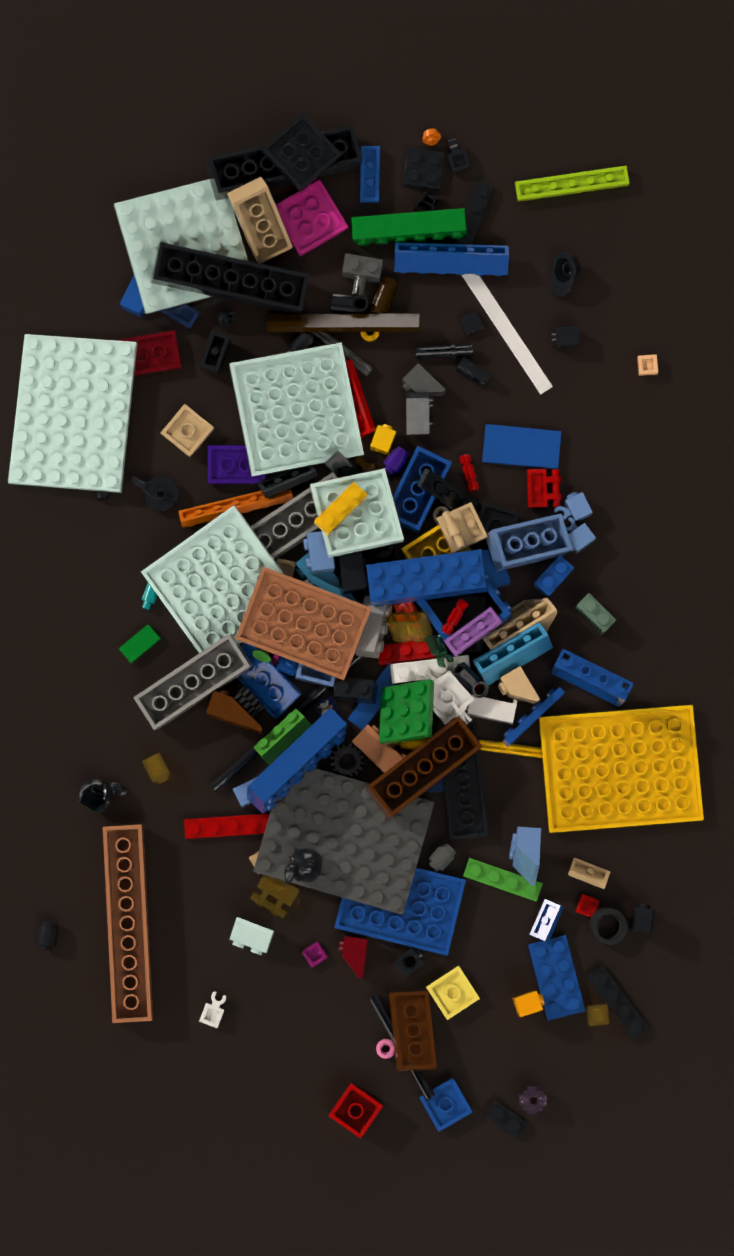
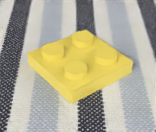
M459 966L426 987L447 1020L480 999Z

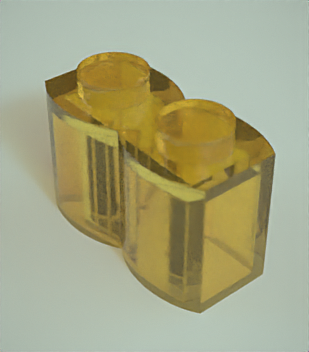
M425 612L393 613L387 622L392 638L396 642H407L410 640L424 642L429 640L432 634V628Z

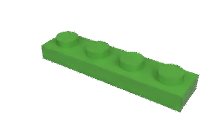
M471 858L468 860L463 877L537 902L543 884L536 881L535 886H532L523 876Z

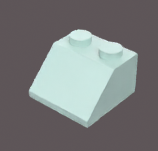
M237 917L230 940H233L232 945L244 948V945L251 947V952L262 955V952L267 953L275 931Z

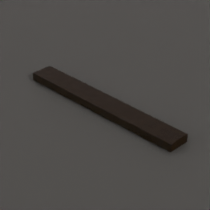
M268 314L267 332H419V314Z

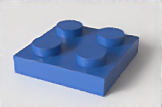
M453 1078L432 1089L435 1094L433 1098L425 1100L423 1095L419 1097L438 1132L472 1113L471 1108Z

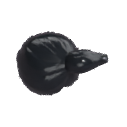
M95 778L83 784L78 801L92 812L99 813L110 806L113 801V794L125 796L128 795V791L124 790L120 783L111 782L107 784L103 780Z
M308 848L295 851L290 857V864L285 868L284 884L290 883L293 878L298 882L316 880L322 871V856L315 850Z

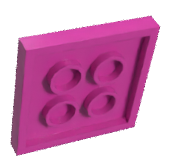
M320 180L309 185L302 192L299 191L276 204L288 237L300 257L349 229Z

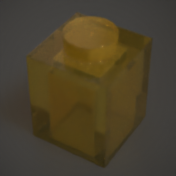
M160 753L142 761L153 783L161 784L168 780L167 776L171 775Z
M607 1004L586 1006L588 1026L609 1024Z

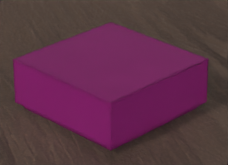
M318 941L302 951V954L312 968L328 958Z

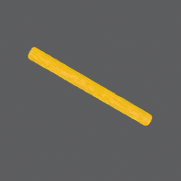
M479 740L483 746L480 750L542 758L541 747L511 744L507 747L503 742Z

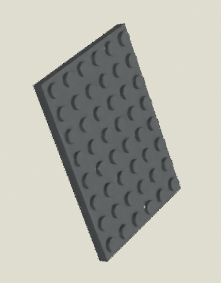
M316 768L312 772L308 771L303 775L305 778L298 785L294 784L290 788V793L285 798L280 797L276 801L277 805L271 810L253 872L284 881L285 868L290 864L292 854L299 849H313L322 856L320 876L311 882H298L293 878L290 883L403 915L435 802L417 798L391 819H388L365 790L369 783Z

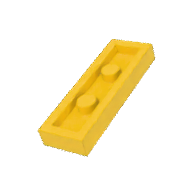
M353 482L314 520V524L328 536L367 498L368 494Z

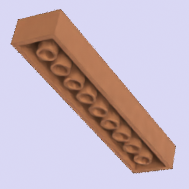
M142 824L103 827L112 1023L153 1021L144 827Z

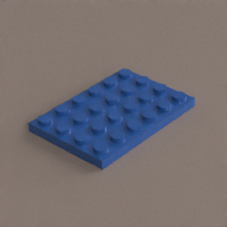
M416 868L403 915L342 898L334 928L448 956L466 880Z

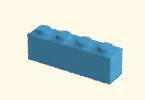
M308 553L295 563L297 574L302 579L305 577L309 580L311 585L359 603L352 594H340L339 579L333 572L311 574V570L306 567V558H309Z
M539 622L473 660V663L482 680L487 685H490L512 670L551 650L553 646L549 635Z

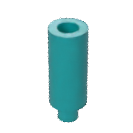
M149 582L141 599L144 601L142 608L147 610L150 609L151 604H155L158 596Z

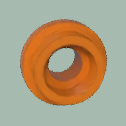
M434 128L426 130L422 138L423 142L428 145H435L441 139V134Z

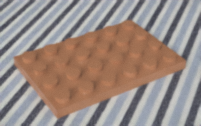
M262 567L235 639L344 680L371 607Z

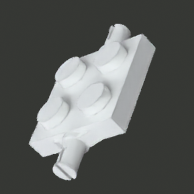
M429 670L424 673L423 676L426 680L431 679L434 681L433 711L445 725L458 716L467 725L472 719L465 710L475 698L450 670L438 678H435Z

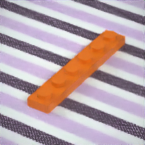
M287 489L275 496L265 498L260 491L180 510V521L182 528L191 527L196 524L213 521L233 505L237 507L240 513H248L277 504H285L293 499L291 489Z

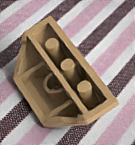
M548 598L523 600L511 608L512 611L510 613L512 617L484 636L483 640L489 649L492 650L539 622L547 632L558 611Z

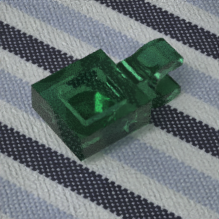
M430 634L424 638L431 654L436 656L439 667H446L444 663L445 658L448 663L454 662L452 655L447 654L446 644L440 635Z

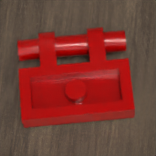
M546 469L527 470L528 508H547V500L553 501V508L560 506V500H562L560 483L562 482L561 477H559V469H553L551 477H546ZM550 483L552 484V493L547 494V484Z

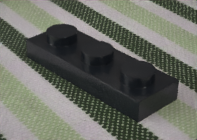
M312 465L289 469L258 482V489L265 498L272 497L316 478L317 472Z

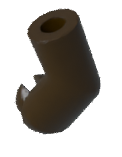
M362 455L353 459L362 473L381 469L380 464L377 462L374 464L366 463Z

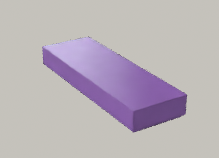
M490 607L444 640L454 656L457 657L501 625L502 621L492 607Z

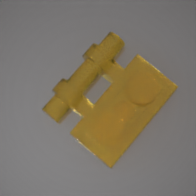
M263 875L257 885L258 888L263 890L262 894L258 895L253 892L250 899L255 901L259 907L263 906L270 910L274 916L278 915L284 918L287 911L283 910L281 906L283 903L291 906L300 890L289 883L284 884L283 880ZM268 894L278 899L276 904L266 899Z

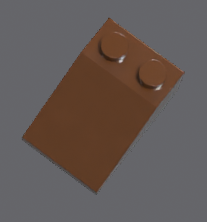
M221 689L218 692L213 691L206 711L209 717L263 735V728L231 697L229 692Z

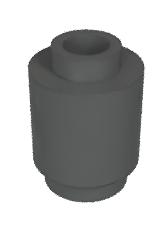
M444 843L428 858L430 861L428 865L436 872L438 870L443 871L455 858L456 851L447 843Z

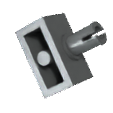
M345 253L342 277L355 279L353 296H357L358 289L359 295H364L366 281L380 283L383 260Z

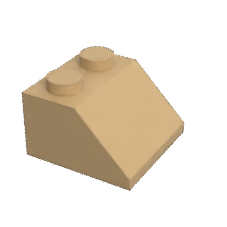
M521 666L500 677L498 688L503 696L506 694L510 699H517L518 701L533 705L539 702L540 698Z

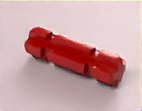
M469 454L459 457V460L463 464L462 470L465 481H468V491H476L479 489L478 481H475L477 478L473 464H470L472 462Z
M463 599L458 600L457 607H454L447 619V624L445 623L442 627V631L447 635L452 634L453 627L458 624L463 615V610L465 611L468 607V602Z

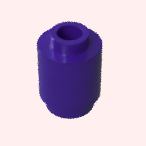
M396 446L382 463L385 466V471L390 475L394 473L399 474L408 460L409 453Z

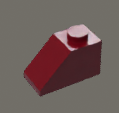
M344 937V940H340L339 952H342V957L358 978H363L368 939Z

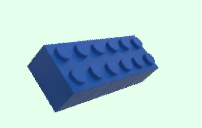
M482 549L366 565L370 601L373 607L488 592Z
M331 708L327 710L247 787V799L262 814L267 810L270 812L277 805L276 801L280 797L285 798L290 793V788L294 784L298 785L305 778L304 774L308 771L312 772L318 766L317 762L321 758H327L332 752L331 749L335 745L339 746L345 740L347 723Z

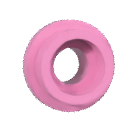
M383 1039L378 1042L376 1051L381 1058L388 1059L395 1054L393 1041ZM388 1045L390 1047L389 1052H383L382 1047Z

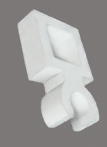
M214 991L211 995L212 1005L205 1004L199 1022L218 1028L224 1013V1009H221L220 1005L226 1001V995H223L221 1001H217L215 999L217 992Z

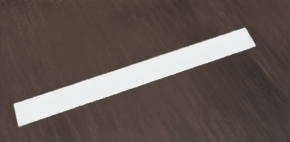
M475 274L462 275L540 395L552 388L553 386L481 277Z

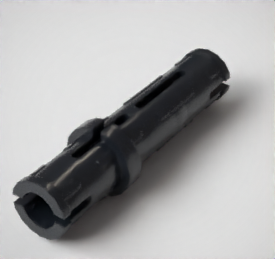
M451 343L449 346L415 347L416 359L452 357L454 359L456 356H473L472 344L455 345V343Z

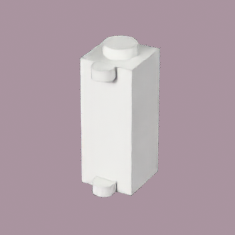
M471 693L475 700L466 708L469 716L513 724L517 699H513V703L486 697L477 698Z

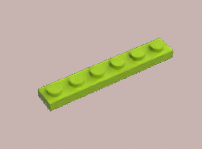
M626 165L516 181L515 189L517 202L629 186L630 183Z

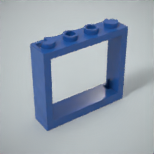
M486 574L488 594L502 613L498 617L504 623L512 617L510 613L512 609L506 601H501L499 598L501 593L495 585L491 587L488 583L490 578ZM425 600L416 601L443 641L450 637V635L442 631L443 625Z
M565 649L559 654L550 674L617 707H620L625 702L634 684ZM564 654L570 656L569 660L563 658ZM623 682L628 684L625 688L622 687Z

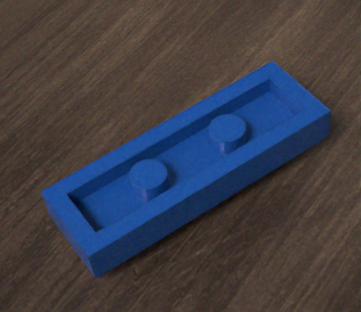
M361 146L363 162L361 164L360 203H379L380 146Z

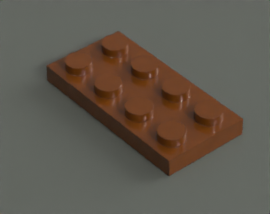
M428 991L390 993L389 1000L397 1072L435 1070L437 1063Z

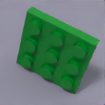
M428 679L382 688L379 743L385 745L432 737L433 680Z

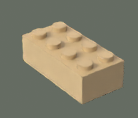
M262 177L227 193L252 254L258 263L261 264L293 248L269 188Z

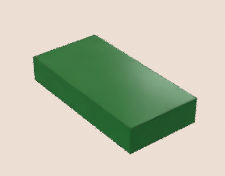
M148 624L122 645L119 650L132 664L161 639Z

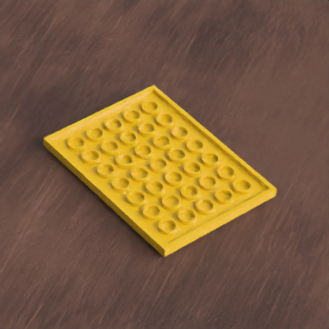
M693 705L539 717L549 833L704 820Z

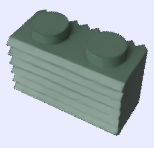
M590 593L575 608V610H578V613H581V616L586 618V621H589V624L595 626V629L600 634H604L616 621Z

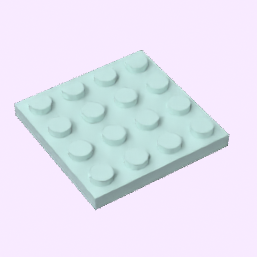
M385 469L310 484L317 516L330 506L353 482L368 494L367 498L328 536L322 531L328 558L404 541Z

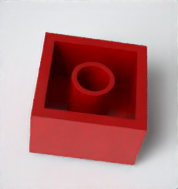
M351 1082L328 1116L361 1139L382 1109L383 1104Z

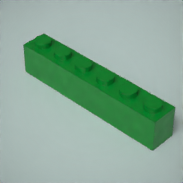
M465 208L352 217L353 241L358 246H368L369 243L384 245L389 241L405 243L407 242L406 240L422 242L426 238L443 240L444 237L451 236L453 239H459L463 235H467Z

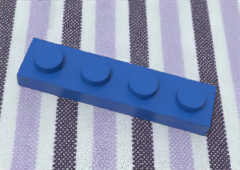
M560 687L556 691L554 689L550 690L545 695L547 699L543 703L539 701L531 708L533 712L529 716L525 714L518 721L520 725L517 728L513 729L511 727L504 734L506 738L502 742L507 747L510 746L565 692Z

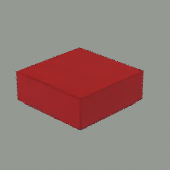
M581 894L575 912L591 918L596 912L600 900Z

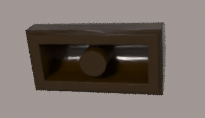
M382 276L369 313H389L399 287L398 281Z

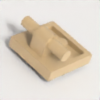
M472 502L453 511H446L442 513V516L436 518L452 553L488 537Z

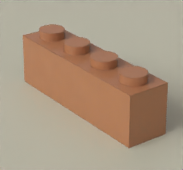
M367 725L352 740V743L385 773L406 757V755L402 752L398 754L394 750L396 746L393 743L385 745L379 743L380 730L374 725L372 727Z

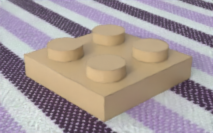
M184 404L161 431V435L191 458L214 430V427Z

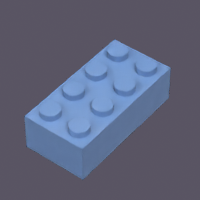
M562 514L493 529L487 533L488 537L486 538L496 572L555 558L559 555L563 556L573 550Z

